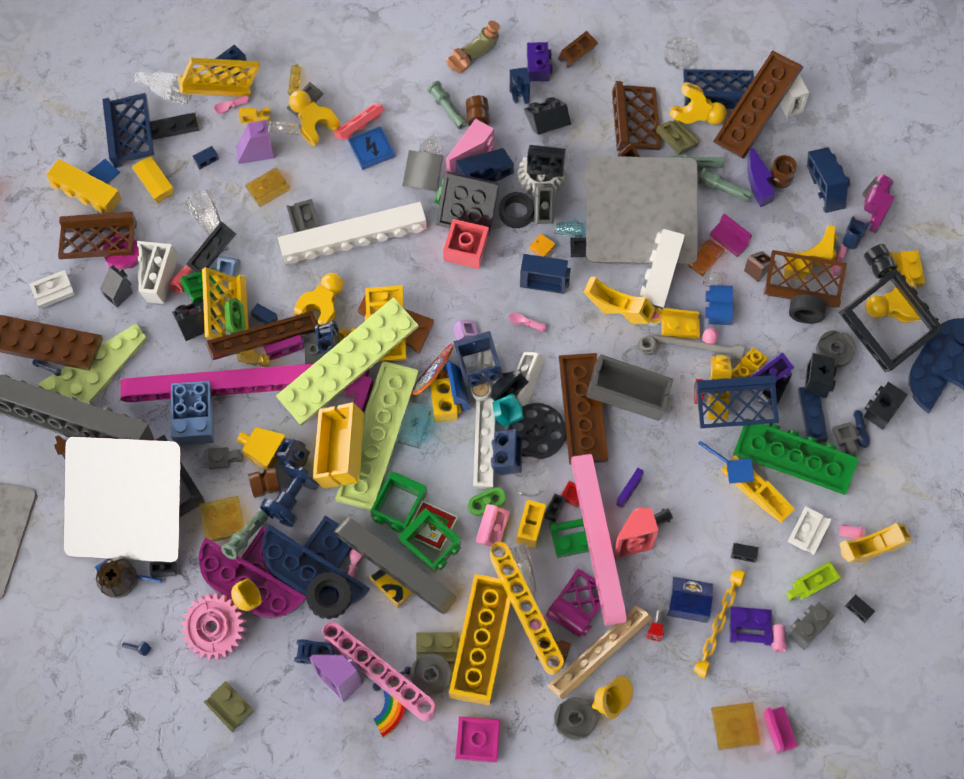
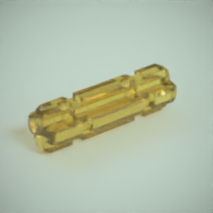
M298 64L291 66L288 95L299 90L301 67Z

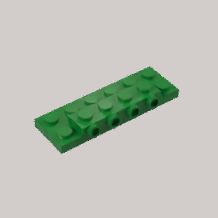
M773 423L769 425L743 426L733 455L743 459H751L754 463L846 495L859 458L837 451V446L825 443V446L818 444V440L809 436L806 439L798 437L799 433L793 430L781 431V426Z

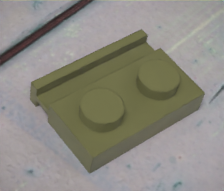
M675 119L658 126L656 130L678 155L691 150L692 147H697L699 144L696 137L680 121Z
M416 632V660L425 654L434 653L442 656L448 663H455L457 657V632Z
M226 681L204 701V704L231 732L235 731L234 729L240 726L254 712V709Z

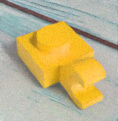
M251 107L239 108L241 124L267 120V123L270 122V116H264L271 114L270 108H263L260 111H257V108Z

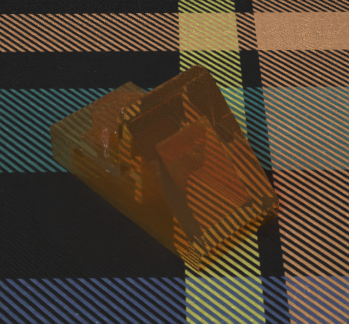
M711 239L701 244L700 251L697 253L696 262L689 264L688 267L704 276L725 252V249Z

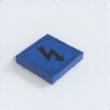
M381 126L348 138V143L362 170L395 157Z

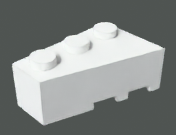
M137 241L139 248V293L146 302L164 304L170 279L173 276L179 255L172 244Z

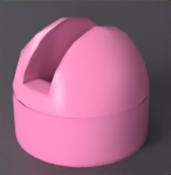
M708 328L704 331L702 340L709 344H715L718 339V332L714 328Z

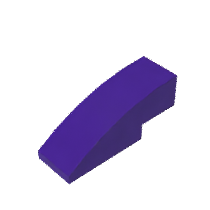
M752 148L750 149L747 162L748 179L753 195L759 206L762 207L773 202L776 192L770 185L772 174L755 149Z

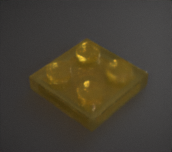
M238 496L199 504L204 536L209 540L215 542L231 538L234 533L240 532L244 528Z
M753 702L711 708L718 750L761 744Z

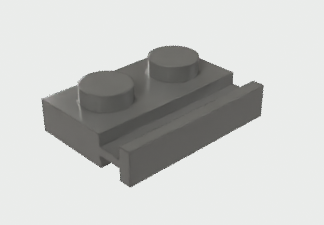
M312 199L294 203L292 206L287 205L294 233L320 227Z

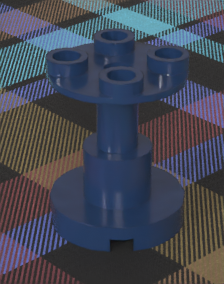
M287 463L283 469L293 480L285 492L280 491L275 501L265 498L260 505V509L273 519L275 517L279 519L278 523L287 527H293L297 522V517L291 512L297 503L295 497L302 486L316 490L319 484L308 476L309 472L303 467L296 469L293 465Z

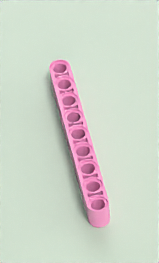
M592 454L571 457L572 470L604 623L606 626L626 623V611Z

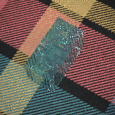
M408 401L397 434L399 444L420 449L422 443H426L428 432H426L427 426H431L434 417L431 414V407Z

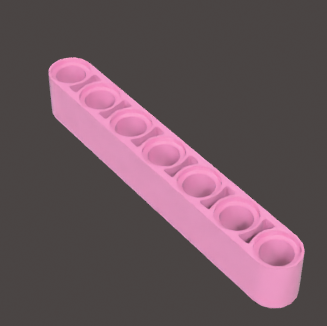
M329 622L324 625L322 632L325 642L329 643L336 652L343 655L346 659L351 658L357 664V669L419 719L430 721L434 718L436 713L435 704L429 696L339 624ZM332 631L338 632L334 637L328 636ZM345 644H353L350 649L343 648ZM361 656L368 657L364 662L358 661ZM377 668L384 669L381 674L373 673ZM394 680L400 682L396 687L389 686L390 682ZM408 693L415 694V697L411 700L405 698ZM423 706H430L431 710L425 713L421 711V708Z

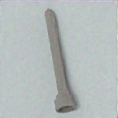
M653 336V339L659 343L730 354L731 357L737 360H742L744 345L737 344V346L728 347L669 336Z

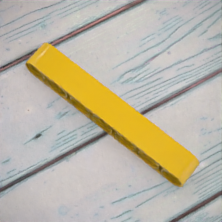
M496 542L491 547L490 560L544 670L550 675L558 674L563 666V656L508 546L503 542ZM500 550L503 551L505 555L503 557H497L494 554V552ZM510 568L514 573L506 575L503 570ZM519 586L521 587L522 592L515 593L513 592L512 587ZM528 604L531 610L523 611L521 605ZM536 622L541 628L533 630L530 624ZM547 641L550 647L546 649L541 648L539 642ZM551 659H555L559 663V666L555 668L551 667L548 664V661Z

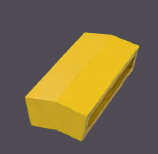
M151 156L132 166L157 204L174 195V188Z

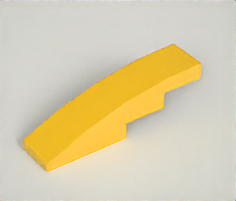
M735 455L731 460H739V459H738L737 456ZM726 464L720 470L728 477ZM754 470L753 482L734 483L751 500L780 523L795 510L768 480L765 482Z

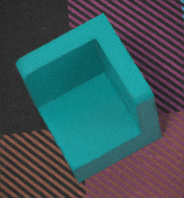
M513 394L492 402L494 417L503 427L524 418L522 404Z

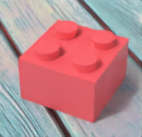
M453 219L443 249L444 261L480 269L489 239V227Z

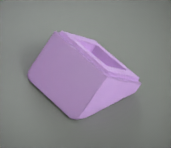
M459 320L453 326L456 340L478 334L475 321Z

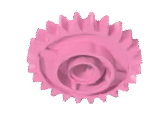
M207 594L206 598L200 596L199 602L192 601L194 607H187L189 614H183L186 622L181 623V625L186 627L181 633L187 634L183 641H190L187 648L194 647L193 654L200 652V658H205L207 655L208 660L213 659L214 656L216 659H221V654L224 657H228V651L231 653L235 652L234 646H241L238 639L245 638L241 631L247 630L245 627H242V624L246 622V620L241 619L244 612H238L239 608L236 605L233 606V599L227 601V595H223L220 598V594H214V597L212 594ZM213 621H215L217 624V629L215 632H213L210 627Z

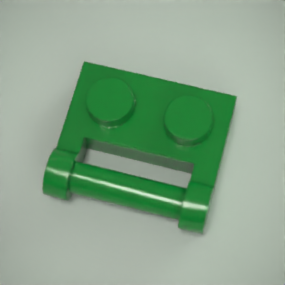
M583 518L557 524L555 522L549 523L556 558L589 552L585 528L582 532L558 536L557 533L558 531L584 527Z

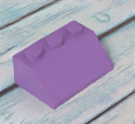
M312 655L310 657L316 674L343 702L362 685L360 671L357 669L358 666L351 658L346 659L343 655Z

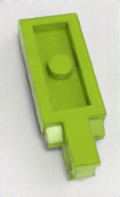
M829 561L798 578L792 584L794 588L787 592L786 597L789 601L798 597L801 600L807 599L840 581L841 577Z

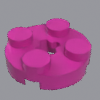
M115 235L110 241L114 244L120 237ZM134 239L133 255L104 257L108 266L111 267L113 265L117 269L134 268L139 256L137 241ZM124 241L118 248L128 249V243ZM106 242L103 250H107L111 246Z

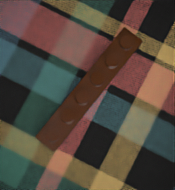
M313 311L207 340L206 346L213 361L298 335L314 332L315 325L318 322Z

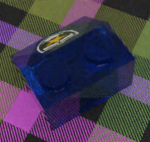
M673 577L667 616L707 623L711 614L713 584Z

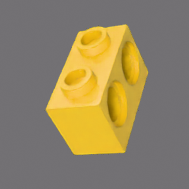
M449 378L434 380L430 384L435 423L458 420L457 413H461L460 404L454 405ZM442 389L449 390L448 393H441L440 391ZM446 406L452 408L449 411L442 410Z
M531 500L526 501L516 536V544L536 548L546 512V504Z

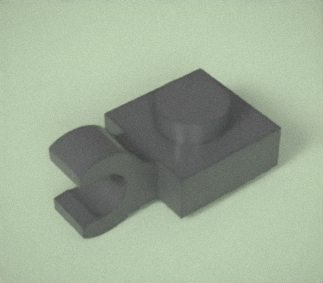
M848 422L834 426L832 432L838 446H845L846 454L856 457L855 453H858V450L854 443L858 441V437L852 423Z
M228 447L208 449V467L210 470L229 468V462H243L241 450L229 452Z

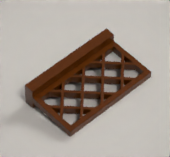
M616 81L612 89L616 151H622L630 144L629 137L632 135L639 140V142L633 143L636 149L660 150V135L656 132L659 126L656 88L623 85V81ZM625 91L632 92L635 96L630 99L625 94ZM651 93V98L647 100L641 94ZM639 98L645 104L639 107L634 101ZM631 105L637 111L631 114L627 107ZM646 106L653 110L651 115H648L643 110ZM638 113L646 118L643 122L635 117ZM630 120L638 125L635 129L628 125ZM647 121L654 125L652 130L644 125ZM639 128L647 133L644 137L636 132ZM651 136L656 144H650L646 139Z
M133 211L60 216L59 260L133 255L135 228H137V221ZM129 229V232L124 236L119 231ZM104 230H112L106 237L101 234ZM86 231L94 232L88 238L82 235ZM66 233H76L70 239L65 237ZM117 234L120 239L113 244L110 239ZM97 236L102 238L96 245L91 242ZM81 237L84 241L76 246L73 242ZM124 241L128 243V249L118 248ZM106 242L111 246L107 250L99 249ZM87 244L93 247L87 252L81 250ZM69 245L74 248L70 253H64V250Z
M772 250L763 295L789 300L797 295H814L823 299L826 302V306L839 308L847 263ZM775 255L783 256L787 263L778 268L774 263ZM795 259H801L806 265L798 272L791 264ZM814 262L821 263L824 268L817 275L810 268V265ZM789 264L795 274L785 279L780 270ZM834 265L842 266L841 274L836 278L828 270ZM808 268L813 277L804 282L798 273ZM826 271L832 280L823 286L817 276ZM776 272L784 280L779 285L770 284L771 276ZM795 275L802 283L798 288H792L788 283V280ZM813 279L821 287L815 292L810 291L806 285ZM834 282L838 288L837 295H830L825 287Z

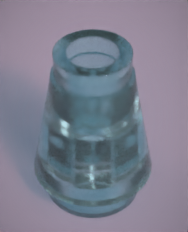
M579 221L556 223V234L571 238L582 237L583 223H579Z

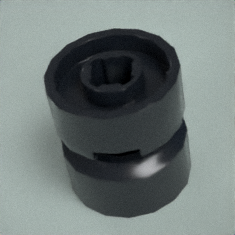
M885 244L876 245L864 254L866 262L869 266H872V272L877 279L883 278L890 271L898 268L895 260L889 257L890 252Z

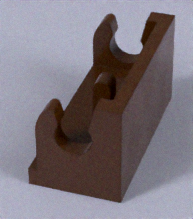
M585 31L561 50L558 59L560 62L565 59L567 62L566 67L569 68L586 53L595 48L598 42L588 31Z

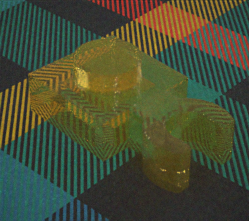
M253 349L236 354L238 362L254 366L258 364L262 367H269L271 362L269 360L270 356L257 354Z

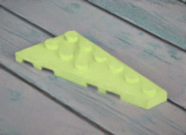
M134 324L100 346L90 371L66 366L61 369L60 376L53 374L38 383V385L51 392L57 391L66 397H75L84 403L93 402L113 380L112 377L117 371H121L125 362L136 354L147 339L138 325Z

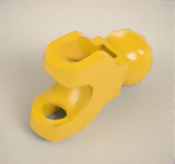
M687 82L683 83L681 89L683 94L691 99V102L684 107L673 106L669 112L673 119L685 124H691L698 120L704 122L707 120L712 125H719L727 117V109L724 105L716 102L712 103L710 99L705 98L701 87Z
M298 90L290 95L289 105L293 111L299 113L298 117L301 120V135L311 146H315L319 142V135L315 130V125L325 124L333 131L340 127V121L333 111L327 107L317 106L314 101L311 103V98L305 91Z
M332 272L325 274L321 279L320 286L318 285L315 290L301 295L294 308V315L318 310L321 312L318 324L324 325L330 323L331 320H335L336 310L334 303L336 295L343 290L344 281L342 277Z
M907 281L909 286L917 289L914 281ZM896 287L893 288L892 292L886 293L884 297L881 295L870 297L865 304V311L872 318L893 317L902 323L921 320Z

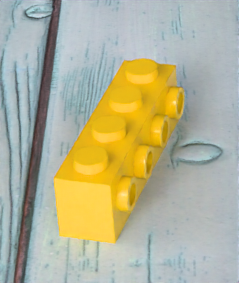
M60 159L55 162L46 174L49 185L52 188L64 191L67 196L77 198L86 206L89 204L99 213H112L122 200L118 189Z

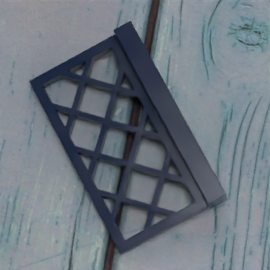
M683 69V83L687 82L699 86L698 82H704L706 85L703 88L701 87L704 92L705 98L710 99L712 103H721L726 109H734L745 93L742 90L748 88L754 79L753 70ZM687 76H695L696 79L692 81ZM712 76L714 77V79L712 81H709L705 77ZM729 76L732 79L730 81H726L723 77ZM749 76L750 79L745 82L741 77ZM719 81L724 85L719 88L715 83ZM737 81L741 86L736 88L732 84ZM711 87V88H712L713 90H715V91H706V90ZM726 88H729V89H731L732 91H724V90H725ZM684 95V106H687L691 99Z
M146 93L112 101L109 97L102 99L108 154L115 168L121 167L123 162L155 155ZM143 100L139 108L134 106L136 101ZM125 104L127 106L120 112L117 110V105ZM130 108L136 111L131 118L126 115ZM140 113L145 116L141 123L135 120ZM123 117L128 120L124 127L119 125ZM132 123L138 125L133 133L127 130ZM142 128L147 131L143 138L137 135ZM126 132L130 136L124 142L121 140V137ZM134 138L140 140L135 148L129 145ZM144 143L147 144L149 150L139 151ZM126 148L132 150L129 155H122Z
M776 375L697 381L695 383V391L697 392L700 429L779 423L775 388ZM762 389H771V398L767 402L758 395ZM748 390L754 395L748 404L739 397L742 391ZM723 392H729L734 396V399L728 405L719 398ZM709 393L715 398L709 407L702 402V394ZM755 398L765 404L759 412L750 406ZM736 399L745 405L739 414L730 407ZM717 400L726 407L720 415L711 409V406ZM766 406L773 411L774 419H765L760 415ZM746 408L756 415L751 421H746L740 416ZM727 409L737 416L732 422H726L721 417ZM707 411L717 417L712 424H704V415Z

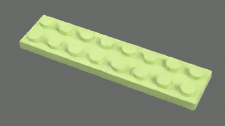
M393 297L277 394L276 397L302 426L319 412V409L326 406L419 327L418 324Z
M382 361L364 413L359 483L348 485L340 483L335 498L336 502L371 510L380 493L407 412L412 391L419 375V370Z

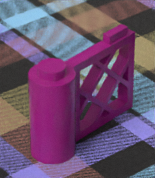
M578 568L557 599L549 607L546 617L579 638L582 635L586 637L592 628L589 624L601 607L599 597L594 598L592 589L597 588L595 578ZM580 576L585 579L587 586L576 587V578ZM588 590L590 599L580 600L578 591ZM574 592L576 601L568 602L563 597L566 593ZM592 603L593 611L590 615L582 610L581 604Z

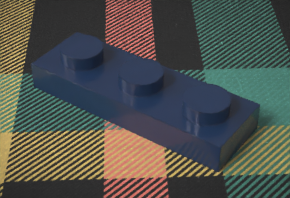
M799 387L798 394L806 437L815 438L818 442H827L828 436L820 397L804 393L805 387Z

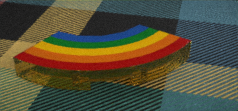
M384 690V707L381 713L374 718L382 738L387 737L397 728L406 708Z

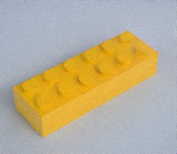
M474 574L450 685L449 698L486 706L491 704L511 607V601L501 580L498 578Z

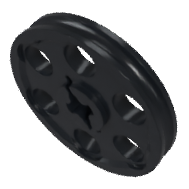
M531 403L522 406L524 418L508 425V430H513L512 426L515 423L523 425V429L518 432L523 436V440L528 441L529 446L523 448L522 456L539 460L554 455L562 447L566 436V426L563 417L556 409L547 404ZM534 410L537 415L534 418H528L526 412ZM552 414L555 416V420L547 422L544 417ZM534 428L540 430V434L536 435ZM553 431H557L561 434V437L557 440L552 439L550 434ZM544 444L548 447V450L541 453L537 450V446Z

